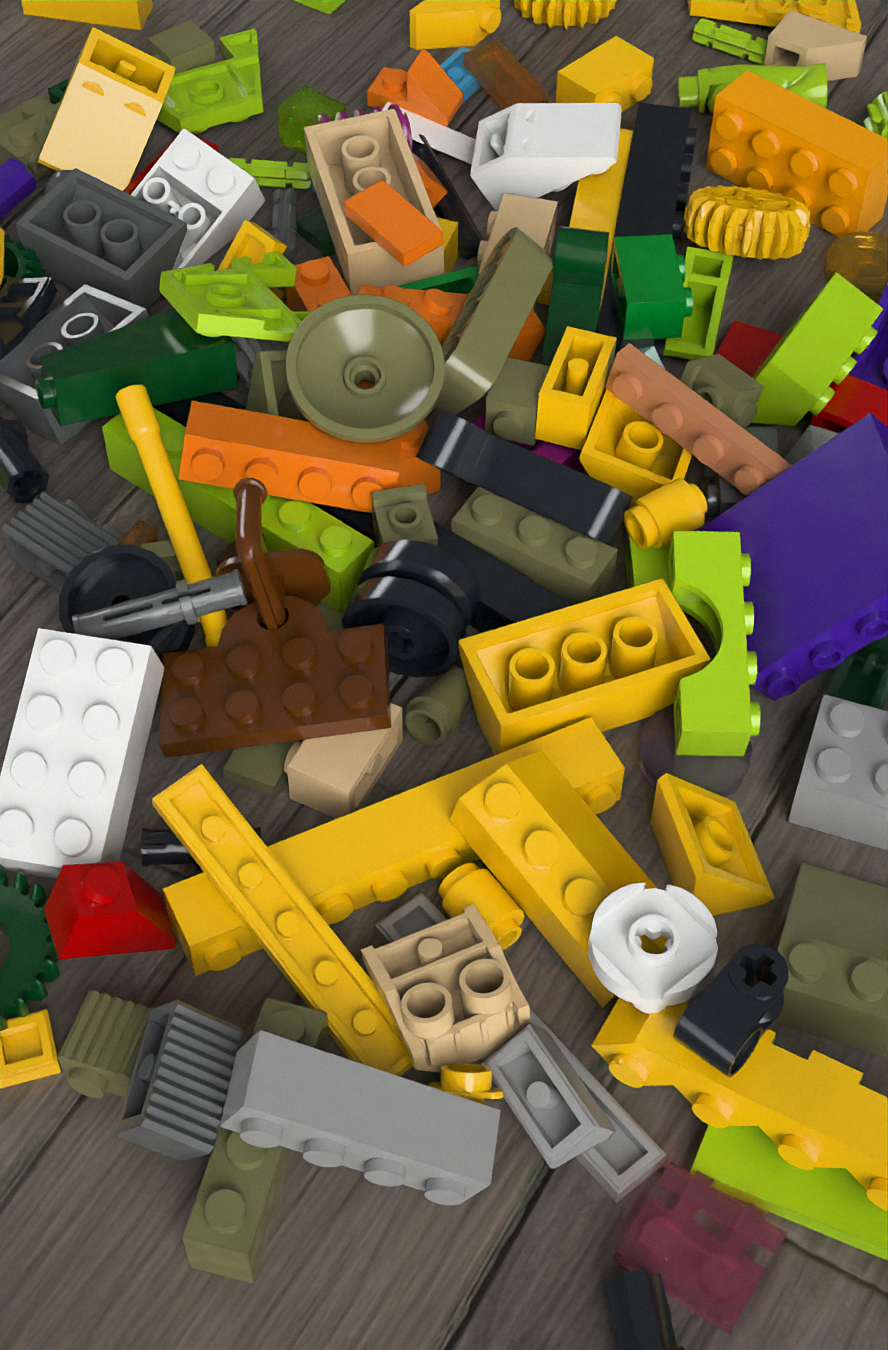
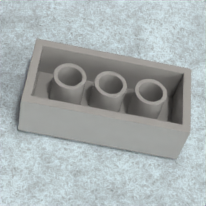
M823 694L788 822L888 850V711Z

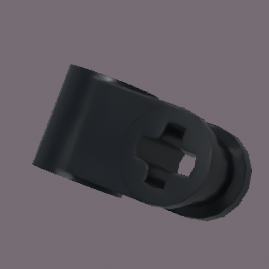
M752 944L738 950L707 989L700 992L686 1008L674 1030V1040L728 1078L733 1077L749 1059L761 1037L779 1017L783 1009V991L788 983L789 968L784 957L776 949L766 945Z

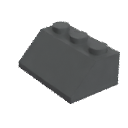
M77 168L73 169L15 223L19 241L25 250H35L37 258L41 262V267L45 270V275L76 291L86 284L146 308V310L162 295L159 291L161 272L173 269L187 232L186 222Z
M84 284L40 320L22 342L0 360V399L31 431L63 445L67 440L75 437L91 420L60 426L50 408L43 409L41 407L35 385L36 378L43 377L40 357L149 318L150 316L146 308Z

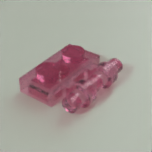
M671 1162L662 1175L659 1185L680 1197V1200L672 1211L649 1197L615 1249L613 1260L630 1271L646 1270L650 1273H661L666 1294L730 1334L766 1269L745 1257V1253L751 1243L775 1257L788 1233L765 1219L767 1212L749 1202L745 1207L714 1188L715 1180L697 1170L693 1175L674 1162ZM699 1211L704 1212L733 1230L725 1243L693 1224Z

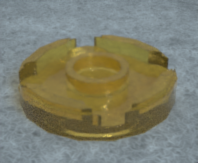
M855 232L843 235L833 242L826 253L823 266L824 277L827 283L837 272L878 304L888 283V235L879 232Z

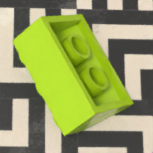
M836 272L793 322L752 378L762 384L764 388L756 403L758 410L752 423L795 426L808 411L817 416L835 394V391L829 387L831 382L833 381L836 385H839L857 363L850 355L853 351L860 355L877 335L878 331L872 325L883 308Z

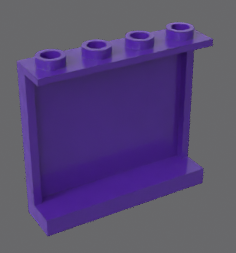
M869 413L697 530L740 532L741 553L750 554V583L748 587L743 586L744 601L753 602L754 607L752 635H746L747 651H755L757 655V678L755 685L749 686L774 701L794 693L800 685L826 669L840 665L846 657L870 642L888 635V427L873 414Z

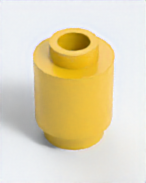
M678 478L634 500L632 508L624 512V523L631 539L640 549L645 550L651 546L659 549L671 542L673 531H694L702 527L705 521L704 513L707 512V502L698 486L695 484L689 485L685 480Z
M473 862L466 863L454 869L440 884L438 893L443 898L442 908L449 917L453 918L463 914V908L474 904L498 941L502 951L510 947L521 935L522 929L520 926L524 920V912L488 869H480Z

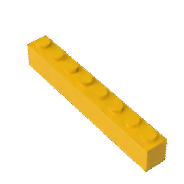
M590 717L270 845L267 848L326 923L331 925L346 919L354 910L376 901H391L402 895L407 888L431 878L435 880L446 878L457 867L479 859L480 857L449 820L459 797L505 763L542 750L595 814L608 810L615 802L620 800L625 767L593 718ZM204 872L163 888L170 923L195 977L210 970L222 971L235 965L242 957L263 949Z

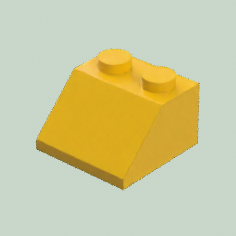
M606 389L579 460L590 477L632 496L633 499L628 508L630 509L634 500L678 478L684 480L693 454L668 435L659 431L655 425L630 406L621 402L613 393Z

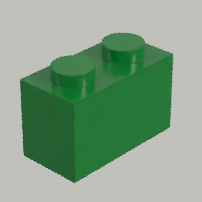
M672 234L614 237L610 275L623 340L681 338L684 317L692 316L693 297L691 288L683 286L685 280V259L683 254H676Z

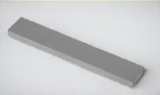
M421 892L375 924V936L383 945H386L447 919ZM530 1009L531 1021L529 1024L542 1028L551 1035L616 1130L604 1141L575 1158L617 1203L663 1166L666 1154Z

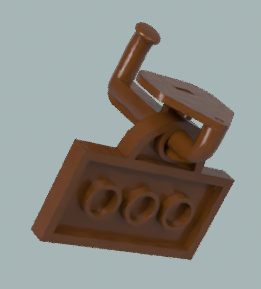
M241 479L233 489L236 500V550L238 557L223 561L216 570V576L238 569L243 581L248 604L231 607L237 610V612L233 614L223 627L218 646L163 654V666L165 669L162 677L159 745L165 758L391 728L388 638L384 624L328 631L324 615L315 607L330 592V579L324 560L317 553L307 549H287L268 552L262 537V504L267 498V489L258 479Z

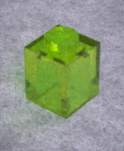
M305 85L278 106L280 143L307 156L304 127L317 125L318 116L322 113L327 114L331 122L334 121L337 111H344L347 115V106Z

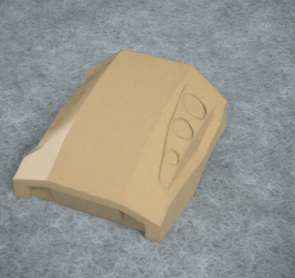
M474 904L463 908V914L374 949L371 945L361 949L362 959L369 976L396 1023L415 1070L441 1073L442 1065L472 1063L498 1051L531 1021L529 1004L511 972L498 941Z

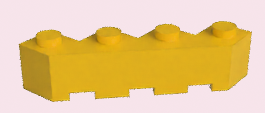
M621 998L617 1000L591 1045L607 1061L611 1074L617 1080L634 1088L674 1085L693 1105V1113L701 1121L712 1127L759 1126L777 1145L779 1155L787 1163L799 1169L812 1170L815 1167L846 1168L866 1189L868 1199L879 1208L888 1211V1097L860 1085L863 1072L815 1050H812L808 1060L774 1045L776 1032L768 1029L743 1067L733 1077L728 1078L673 1038L678 1021L689 1006L691 999L677 1005L666 1006L664 1010L658 1013L642 1012L632 1002Z

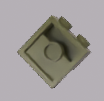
M38 95L0 115V165L12 157L24 164L25 168L34 176L35 181L55 171L37 161L61 101L52 104L43 96Z

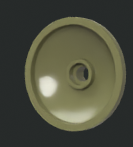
M378 295L345 296L320 306L310 313L298 326L291 338L286 355L287 385L299 411L307 420L323 432L351 442H380L396 438L412 430L433 410L441 394L444 382L445 362L443 350L432 327L421 315L407 305ZM360 380H369L374 385L369 389H361L356 383Z

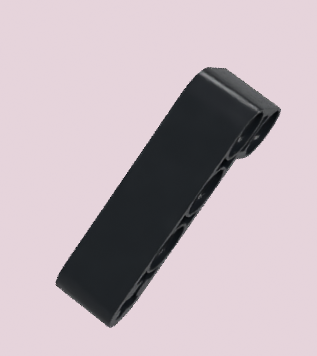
M437 408L415 456L476 487L479 486L611 546L624 519V512L628 510L633 499L632 496L619 489L492 435L480 427Z

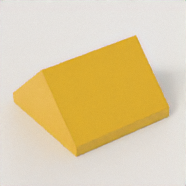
M668 773L661 776L657 780L650 826L673 886L680 887L696 896L708 908L712 916L765 905L775 899L736 802Z

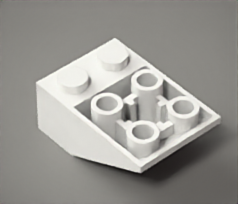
M517 103L479 121L470 176L495 211H498L504 193L538 198L552 191H562L572 182L590 174H600L610 168L611 165L617 163L622 108L619 103Z
M186 129L180 132L131 194L186 222L187 232L172 270L203 264L232 241L244 220L250 221L265 202V198L255 178Z

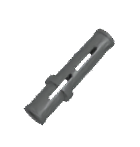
M235 569L232 572L194 583H189L188 579L176 581V588L127 600L123 603L84 614L72 615V622L75 634L118 640L185 620L188 625L200 622L199 616L239 605L244 606L248 604L240 572L238 569Z

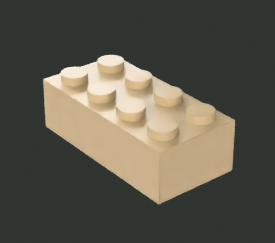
M395 109L304 127L309 173L350 293L357 295L362 285L398 286L445 274L443 245L404 267L344 213L343 201L383 179L440 228Z

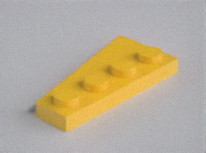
M687 0L691 16L776 27L785 15L792 10L859 34L861 29V21L855 0Z

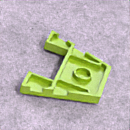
M255 29L219 38L221 53L226 60L175 73L157 120L178 133L186 129L192 134L206 131L209 127L227 122H242L248 119L249 116L263 113L259 46Z
M279 251L264 253L263 262L250 264L251 259L245 256L234 258L232 268L214 271L215 265L207 263L163 271L160 276L159 291L193 330L203 336L220 337L224 335L290 342L298 326L313 312L291 311L268 288L294 287L297 268Z

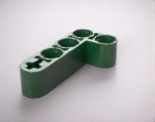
M559 226L554 259L553 285L541 365L551 366L567 326L594 333L597 332L609 232Z

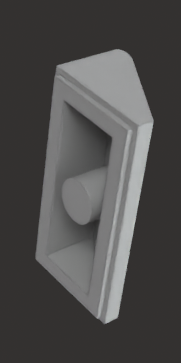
M528 1024L482 1063V1065L492 1068L493 1082L497 1088L504 1090V1099L550 1168H557L604 1141L616 1131L546 1030Z

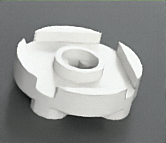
M635 883L611 893L595 911L588 942V957L596 976L609 991L625 1001L632 1002L642 1012L658 1013L664 1010L666 1006L677 1005L691 999L708 983L712 976L718 951L716 941L717 928L708 908L690 892L668 884L665 891L657 888L645 889L646 883ZM644 934L652 940L660 936L667 939L664 953L650 954L641 949L642 942L639 937Z

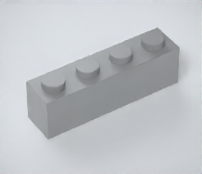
M259 1030L236 1052L220 1127L240 1133V1138L244 1142L264 1148L286 1147L303 1153V1158L311 1164L322 1167L346 1166L365 1172L364 1177L374 1184L390 1187L406 1185L424 1191L425 1197L434 1203L459 1205L491 1185L501 1110Z

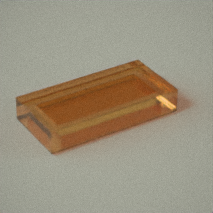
M498 39L465 53L462 64L503 109L517 103H548L550 95Z

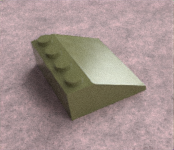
M801 863L777 951L784 957L789 968L788 983L783 991V1009L773 1023L888 1058V888Z

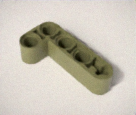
M518 227L510 229L492 250L441 346L445 362L444 382L439 399L432 410L433 412H436L437 408L456 415L478 401L490 389L497 379L554 265V258Z

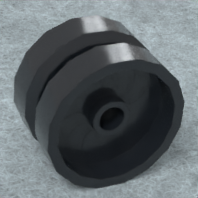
M406 539L384 542L370 552L357 587L342 619L343 629L384 624L388 638L390 672L417 678L438 676L451 669L459 655L458 640L465 638L466 628L473 617L480 598L478 582L463 562L450 552L434 545Z
M131 544L106 546L85 556L68 574L59 595V619L66 633L75 634L72 615L84 614L123 603L127 600L176 588V581L178 580L170 566L153 551ZM185 620L138 635L121 638L117 641L152 646L163 664L164 653L188 650L195 633V624L188 625Z

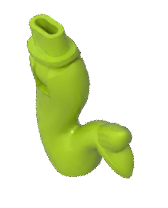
M825 63L807 66L728 65L697 70V76L678 77L679 107H698L699 113H704L705 105H708L709 111L713 113L716 95L746 70L824 108L827 106V71Z

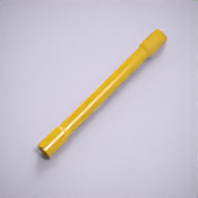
M143 385L128 386L120 390L115 398L128 434L136 445L184 579H188L189 583H194L212 578L211 570L162 441L160 425L146 387ZM225 609L199 616L205 633L207 648L215 647L219 644L222 629L229 621Z

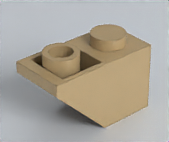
M790 10L768 36L764 65L807 66L825 63L827 81L857 77L861 69L867 36Z

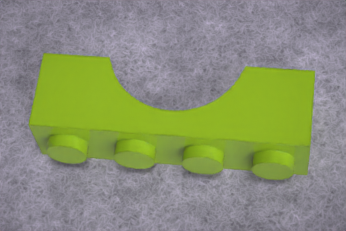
M673 531L667 557L668 588L681 610L698 620L707 630L715 648V657L705 668L690 676L681 678L673 703L675 755L744 756L750 737L758 736L760 731L759 702H750L749 685H755L757 655L755 651H747L746 635H752L754 607L753 602L744 601L743 586L748 587L750 583V554L741 553L740 532Z

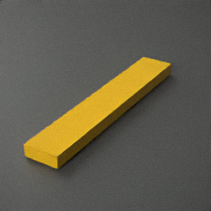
M202 764L153 797V807L307 1006L327 1012L328 1033L348 1059L400 1077L411 1070L414 1066L395 1021L373 981Z

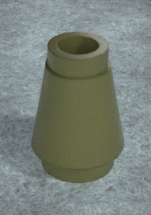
M452 667L408 703L405 719L406 726L409 732L420 742L428 745H439L443 741L453 738L456 734L471 696L464 669Z

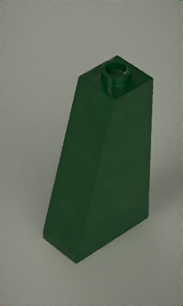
M175 308L40 357L43 377L36 378L35 380L41 407L43 409L50 408L60 426L121 413L115 396L120 390L132 385H143L146 387L152 406L238 388L235 345L231 337L224 335L208 337L196 333Z

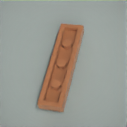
M627 344L616 354L605 388L613 393L621 402L630 406L655 425L659 431L668 435L688 450L701 463L709 466L734 485L745 496H749L793 466L632 344Z

